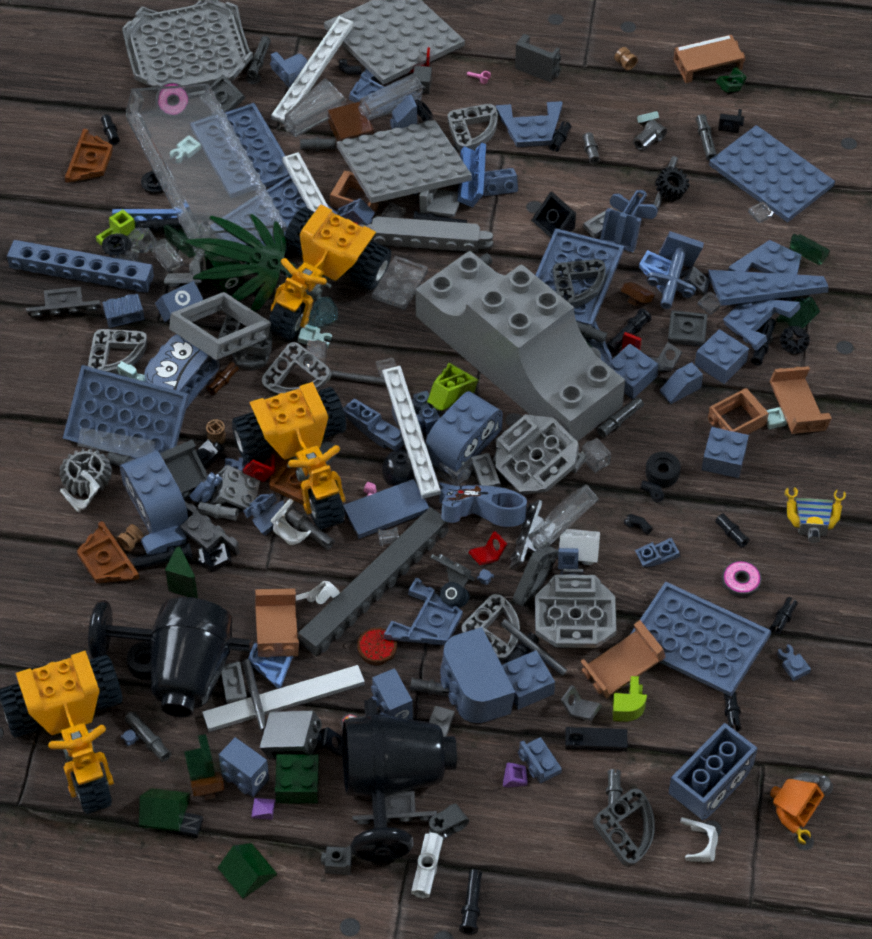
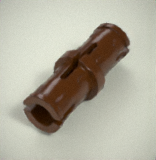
M230 362L222 372L216 374V378L206 387L207 391L213 389L210 394L216 395L224 385L226 386L230 382L229 379L239 370L237 366L233 368L236 365L235 363Z

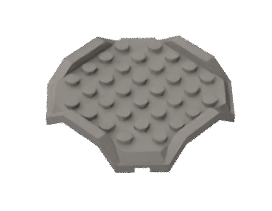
M199 0L193 6L156 12L142 6L135 13V18L132 21H128L122 28L134 78L156 89L166 83H178L185 88L189 99L200 97L222 74L232 82L253 58V52L249 50L241 25L238 6L229 2Z

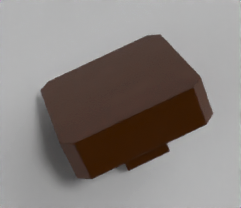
M633 282L624 283L621 289L623 293L631 297L627 302L635 306L639 305L640 302H652L655 296L651 291Z
M213 772L190 778L193 795H204L205 800L215 798L214 792L225 789L221 772Z

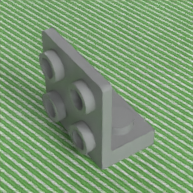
M436 188L423 191L419 195L420 213L455 217L460 204L457 201L458 192L437 190Z
M196 255L189 264L190 273L167 274L164 283H169V286H179L180 283L188 284L192 281L196 285L201 283L202 280H194L193 276L204 271L203 255Z
M226 465L218 473L223 480L214 487L216 491L212 494L210 504L216 505L217 503L225 504L228 502L245 510L257 498L260 480Z

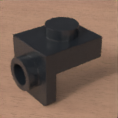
M742 109L738 110V116L720 114L718 131L739 133V127H743L745 117L741 116Z
M209 439L196 451L204 469H207L218 457L223 459L227 457L224 453L225 448L218 441L213 442Z
M225 543L211 549L209 552L204 548L198 549L200 564L211 572L232 562L229 548Z

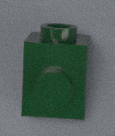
M734 68L730 76H719L716 83L724 92L740 91L747 76L738 68Z

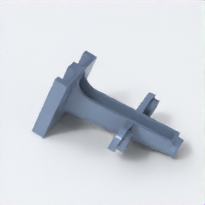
M636 190L630 201L621 194H613L611 196L610 205L622 212L610 208L606 210L600 240L623 245L624 250L634 252L642 218L653 219L658 213L655 205L643 204L647 196L644 190Z
M671 231L668 233L658 254L671 260L668 275L651 272L647 275L646 279L650 286H665L660 302L662 308L670 309L672 307L676 290L681 292L686 298H691L695 294V286L680 280L679 277L682 266L693 267L703 249V242Z

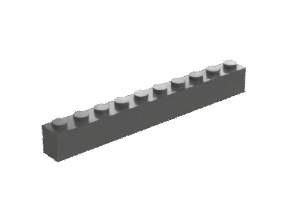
M430 507L298 633L299 644L316 657L321 652L327 651L330 644L335 639H339L348 626L354 625L357 618L362 613H366L375 600L378 601L388 588H392L401 575H405L414 563H418L427 550L430 551L440 538H444L449 530L448 522L444 521L441 518V514Z

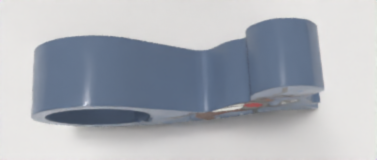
M439 483L441 488L439 503H442L441 518L446 522L455 523L460 520V517L470 514H477L493 524L505 527L518 526L525 521L527 500L523 495L515 491L496 486H454Z

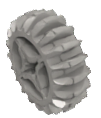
M82 448L81 452L75 450L74 455L68 454V459H63V464L60 465L59 475L62 485L65 486L67 491H71L73 495L79 493L82 496L86 493L89 497L90 482L81 475L83 470L93 477L99 484V490L103 491L104 486H108V480H111L112 468L110 461L104 453L100 454L98 450L95 452L91 448L88 451ZM74 473L77 477L74 478L71 474Z

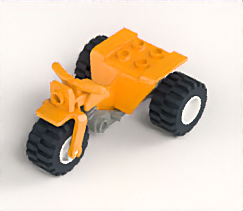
M320 204L315 212L306 207L301 208L288 225L285 241L286 248L303 256L304 263L296 269L286 258L281 259V264L292 277H287L285 283L281 284L276 290L274 302L270 309V331L287 340L295 338L301 331V328H305V325H308L313 299L318 300L324 286L331 288V285L327 283L329 279L336 281L350 267V280L368 290H373L383 279L391 260V250L371 240L376 231L366 226L361 227L351 220L333 213L332 209Z
M310 382L299 386V389L280 393L265 400L261 398L251 401L250 406L253 412L232 419L234 438L244 461L249 464L253 459L258 461L270 457L271 446L284 460L292 457L293 460L288 462L287 467L297 468L296 476L299 482L302 481L301 490L306 514H311L314 523L320 530L343 523L345 517L343 503L346 500L341 478L337 472H331L330 466L326 464L330 458L340 451V447L335 445L324 454L319 449L323 439L346 431L344 410L334 389L328 387L317 391L314 383Z
M85 650L73 654L71 658L51 662L46 666L33 670L29 668L17 672L16 676L19 683L0 688V701L11 735L17 738L38 731L39 724L51 735L61 733L63 739L50 741L48 747L50 749H63L66 760L71 759L70 762L64 765L71 798L77 797L76 794H78L82 809L86 814L111 807L112 798L108 784L109 786L113 785L114 781L109 771L105 754L102 752L94 753L95 749L92 743L93 740L106 731V727L99 725L91 730H87L86 724L92 723L95 708L100 711L122 703V692L111 659L107 655H103L89 660ZM100 762H102V764H103L104 771H105V775H104V772H103V769H102V766H101Z

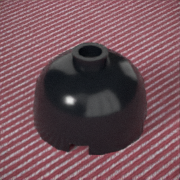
M395 450L388 454L382 466L383 479L388 485L396 486L412 479L417 482L407 450Z

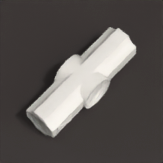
M430 832L425 834L411 891V894L417 898L424 899L430 897L443 837L436 833ZM424 864H431L432 866H431V867H424L423 865H424Z

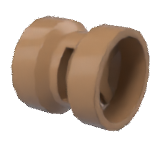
M627 47L620 48L614 56L615 61L622 64V67L627 71L634 68L638 62V58L631 54Z
M218 419L209 421L206 425L207 440L218 441L220 444H223L226 440L224 423Z
M130 524L126 528V532L121 533L117 537V541L123 549L130 552L136 543L141 542V538L144 535L138 527Z

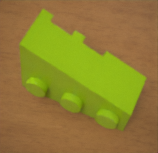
M448 363L446 369L444 368L442 374L434 381L427 402L432 404L437 410L443 411L448 409L464 393L468 391L474 393L479 379Z

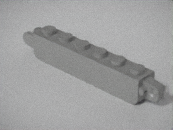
M378 216L373 219L372 224H359L361 227L366 226L376 231L371 240L380 245L478 252V249H490L493 247V234L489 231H480V227L477 224Z

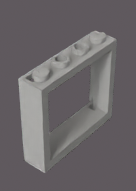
M225 292L172 312L169 329L215 360H218L267 339L271 322ZM222 310L246 327L216 339L192 322Z

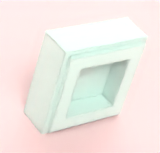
M657 111L638 116L637 120L640 123L659 118Z
M780 407L766 410L769 413L767 420L768 429L787 425Z

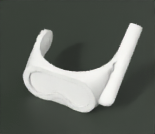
M84 470L81 472V475L90 482L88 499L79 500L71 496L65 488L60 490L65 499L69 501L77 512H81V510L88 506L100 488L93 477Z
M289 499L271 519V523L274 524V532L289 545L293 546L304 540L311 533V530L300 532L288 524L285 519V513L293 503V500Z
M323 581L310 592L296 595V601L306 598L309 602L316 600L318 604H323L330 596L335 598L340 592L332 583Z
M682 817L680 823L691 826L693 831L707 832L709 836L707 847L698 854L686 855L685 860L691 862L702 861L703 863L714 861L718 842L716 828L712 825Z

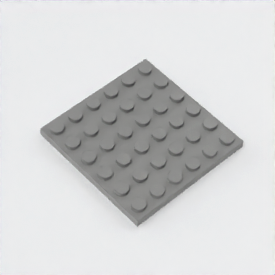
M371 0L339 15L354 23L342 45L383 85L411 72L415 66L426 64L428 47H430V62L465 46V40L422 0ZM338 16L324 22V28L327 31L332 27Z
M435 120L417 125L411 124L404 128L379 131L373 135H361L360 137L337 142L338 150L371 203L472 180V174Z

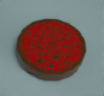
M381 627L371 628L360 635L357 641L358 654L366 663L383 665L386 661L392 660L395 657L397 640L384 639L386 629Z

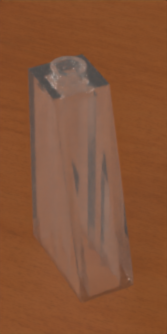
M413 73L361 98L360 106L358 107L362 116L365 115L367 120L390 114L408 95H412L414 101L416 99L420 101L423 85L416 74Z
M326 78L323 79L284 115L286 131L297 137L327 121L328 110L345 106V97Z
M587 484L565 497L527 537L538 550L548 547L599 498Z

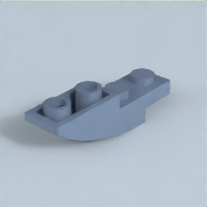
M353 399L343 408L345 416L363 434L385 449L388 446L395 451L405 445L399 429L382 420L380 413L360 401Z

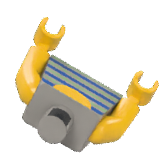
M794 487L793 496L789 495V489L787 488L785 496L788 498V519L798 529L799 534L808 535L809 542H819L820 536H826L827 530L833 529L840 520L841 501L845 499V491L841 499L836 497L837 490L835 491V503H833V500L796 498L794 501V497L798 494L797 488Z

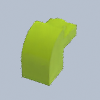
M122 209L109 217L110 228L97 235L96 241L102 246V242L107 236L116 233L124 234L131 239L135 231L134 219Z
M639 676L630 677L629 694L614 693L613 721L629 722L638 719L643 714L647 695L642 694L643 685L639 684Z

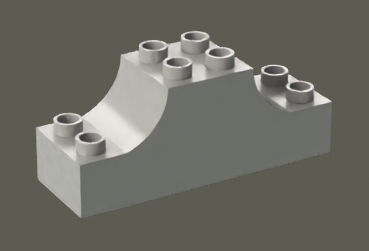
M468 251L416 288V317L528 414L553 417L576 441H579L623 407L625 379L598 358L589 347L578 328L574 307L522 264L504 276L495 272L474 253Z

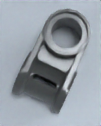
M456 803L452 804L431 817L429 833H436L443 837L444 840L464 829L468 825L469 819Z

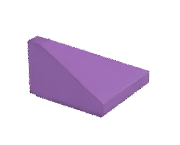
M508 762L506 764L503 787L527 786L526 766Z
M254 798L252 818L273 820L275 800Z

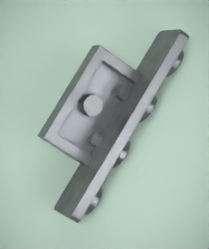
M81 287L44 290L45 306L26 308V311L31 317H41L42 314L59 315L64 311H68V313H78L79 310L86 309V311H96L97 308H101L100 300L82 302Z
M540 499L530 503L526 509L527 515L525 521L521 524L522 531L516 540L517 546L510 558L512 560L510 568L512 569L523 563L526 552L533 554L534 551L545 548L548 545L554 525L538 516L543 502Z
M185 502L189 518L180 526L185 534L207 552L220 542L222 544L225 543L236 556L240 554L239 543L234 537L231 536L229 538L220 526L212 524L208 516L205 514L201 515L193 504Z
M414 791L385 797L387 822H391V818H399V822L412 821V817L420 816V820H430L433 815L437 814V811L415 812ZM373 815L352 816L353 820H357V824H369V819H374Z

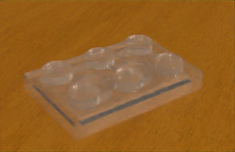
M395 256L372 293V298L406 310L416 293V288L421 285L427 275L428 267Z

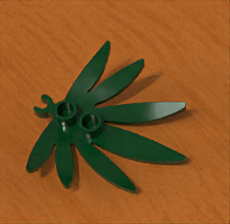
M250 214L249 217L257 233L266 245L264 246L254 235L239 225L219 217L210 216L209 219L249 246L213 238L188 239L185 243L211 254L245 262L246 264L214 267L195 274L193 279H230L257 273L258 276L246 282L231 296L240 301L264 283L251 307V310L257 312L272 294L280 272L285 277H292L281 264V259L284 258L286 249L284 232L280 224L275 221L273 223L272 239L266 226L255 215Z

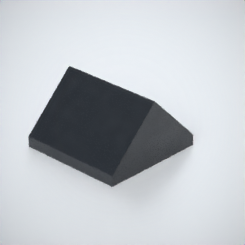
M551 191L531 221L552 238L555 228L568 232L575 229L576 212Z

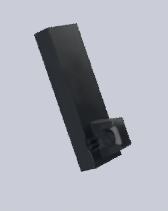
M566 727L565 749L627 751V729Z

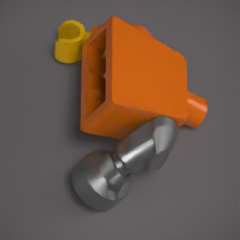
M804 772L792 779L786 780L782 788L774 786L771 789L770 796L774 798L773 804L777 808L776 814L787 829L793 834L796 833L798 835V840L801 844H806L801 835L806 834L811 839V834L808 830H801L800 826L805 827L821 800L831 794L833 784L827 776H818L817 774Z

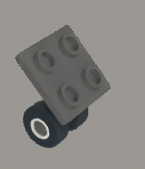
M432 554L430 558L447 568L449 582L440 591L441 600L448 606H456L458 608L465 606L469 601V593L464 587L468 580L474 581L475 578L470 575L472 571L457 562L451 561L442 554H439L438 557Z

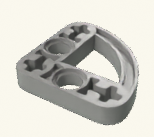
M483 104L452 110L448 113V125L456 148L459 151L464 146L475 150L481 142L486 144L492 138L497 128V110L494 105ZM468 114H475L476 116H475V117H469V116H467V115H468ZM490 121L483 133L473 139L471 138L467 125ZM462 129L464 132L457 133L456 130Z
M97 330L93 336L88 366L96 368V362H99L97 369L118 374L117 366L121 361L134 366L146 351L148 344L147 335L141 331ZM104 337L103 344H100V339ZM118 337L126 338L123 342L116 341ZM110 348L133 350L126 358L107 365ZM102 350L104 354L98 356L95 355V352Z
M292 342L285 347L262 377V383L276 394L299 389V387L287 388L279 386L297 364L315 378L312 382L316 390H318L330 380L332 372L327 365L300 344ZM297 348L298 354H292L291 349ZM287 355L288 357H290L292 359V362L285 358V356ZM308 357L312 358L313 364L310 367H305L304 360ZM282 361L287 362V368L280 371L278 369L279 363ZM318 367L322 371L325 370L326 376H320V373L315 368ZM276 370L277 373L281 374L280 377L273 371ZM269 377L275 381L273 384L267 380Z
M494 594L463 623L462 633L467 632V628L471 630L473 627L474 629L482 627L487 638L492 641L490 644L500 663H504V660L515 650L519 640L511 634L510 640L506 644L488 631L487 628L502 612L506 615L508 621L519 630L520 625L512 605L503 596ZM493 603H494V604L500 603L499 606H498V605H495V606L492 608ZM480 614H486L489 616V618L485 621L479 620L478 616ZM503 650L505 651V654H503V653H501L500 655L498 654V651H499V652H502Z

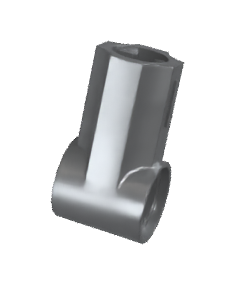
M652 119L646 124L644 131L633 139V144L639 151H645L656 140L659 142L665 137L667 128Z

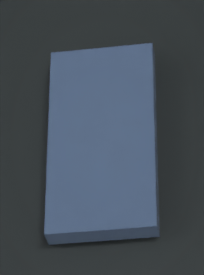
M414 479L343 505L344 512L358 539L421 516L429 509L425 499H422Z

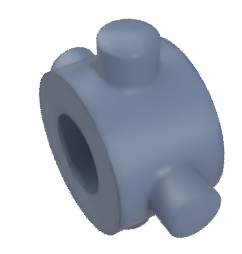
M482 569L479 576H477V580H480L485 585H488L491 578H494V574L485 569Z
M130 729L121 735V739H124L126 745L130 746L136 740H139V736H136L134 730Z

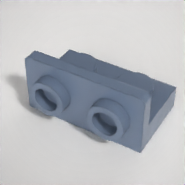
M514 168L484 172V196L518 192L517 174Z
M541 737L528 744L524 741L520 742L518 755L523 762L526 761L531 776L537 778L539 783L562 773V768Z

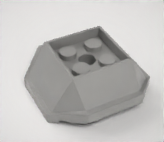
M525 414L496 439V469L521 495L547 492L576 467L579 443L553 417ZM542 456L540 459L535 460V457Z
M554 575L549 583L535 595V634L555 647L597 648L616 635L615 596L595 575Z

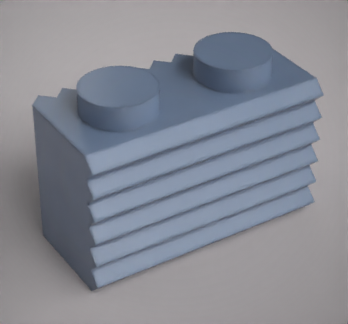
M129 294L125 297L102 302L109 328L145 320L138 294Z

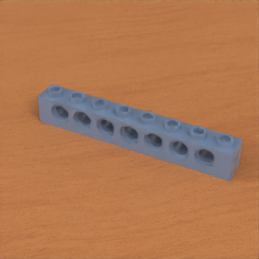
M18 240L13 241L7 255L9 268L16 270H26L33 273L125 288L137 292L148 293L154 277L151 264Z

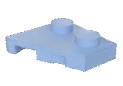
M647 250L639 263V268L646 276L651 272L668 275L671 260ZM657 285L658 290L663 293L665 286Z
M254 642L248 657L251 666L277 688H281L293 656L258 657L257 643Z

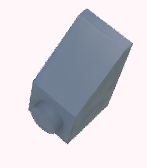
M408 95L392 111V119H390L392 129L408 127L411 124L417 125V105L412 95Z
M361 198L337 210L339 216L356 222L358 225L371 224V218L375 213Z
M691 362L676 370L660 389V392L672 404L699 390L702 385L703 374Z

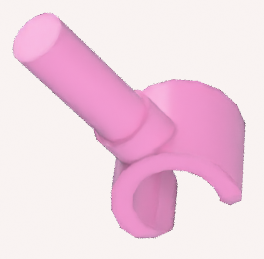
M483 71L481 74L467 72V76L480 79L482 84H486L491 77V73L489 71Z
M367 482L364 492L368 493V496L376 493V485Z

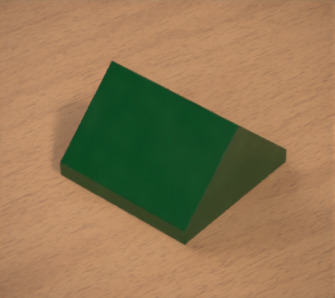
M180 546L176 547L165 569L168 591L186 597L198 598L195 575Z
M150 788L140 795L139 826L180 832L179 830L191 794Z
M252 843L233 845L217 867L242 899L277 876L276 871Z

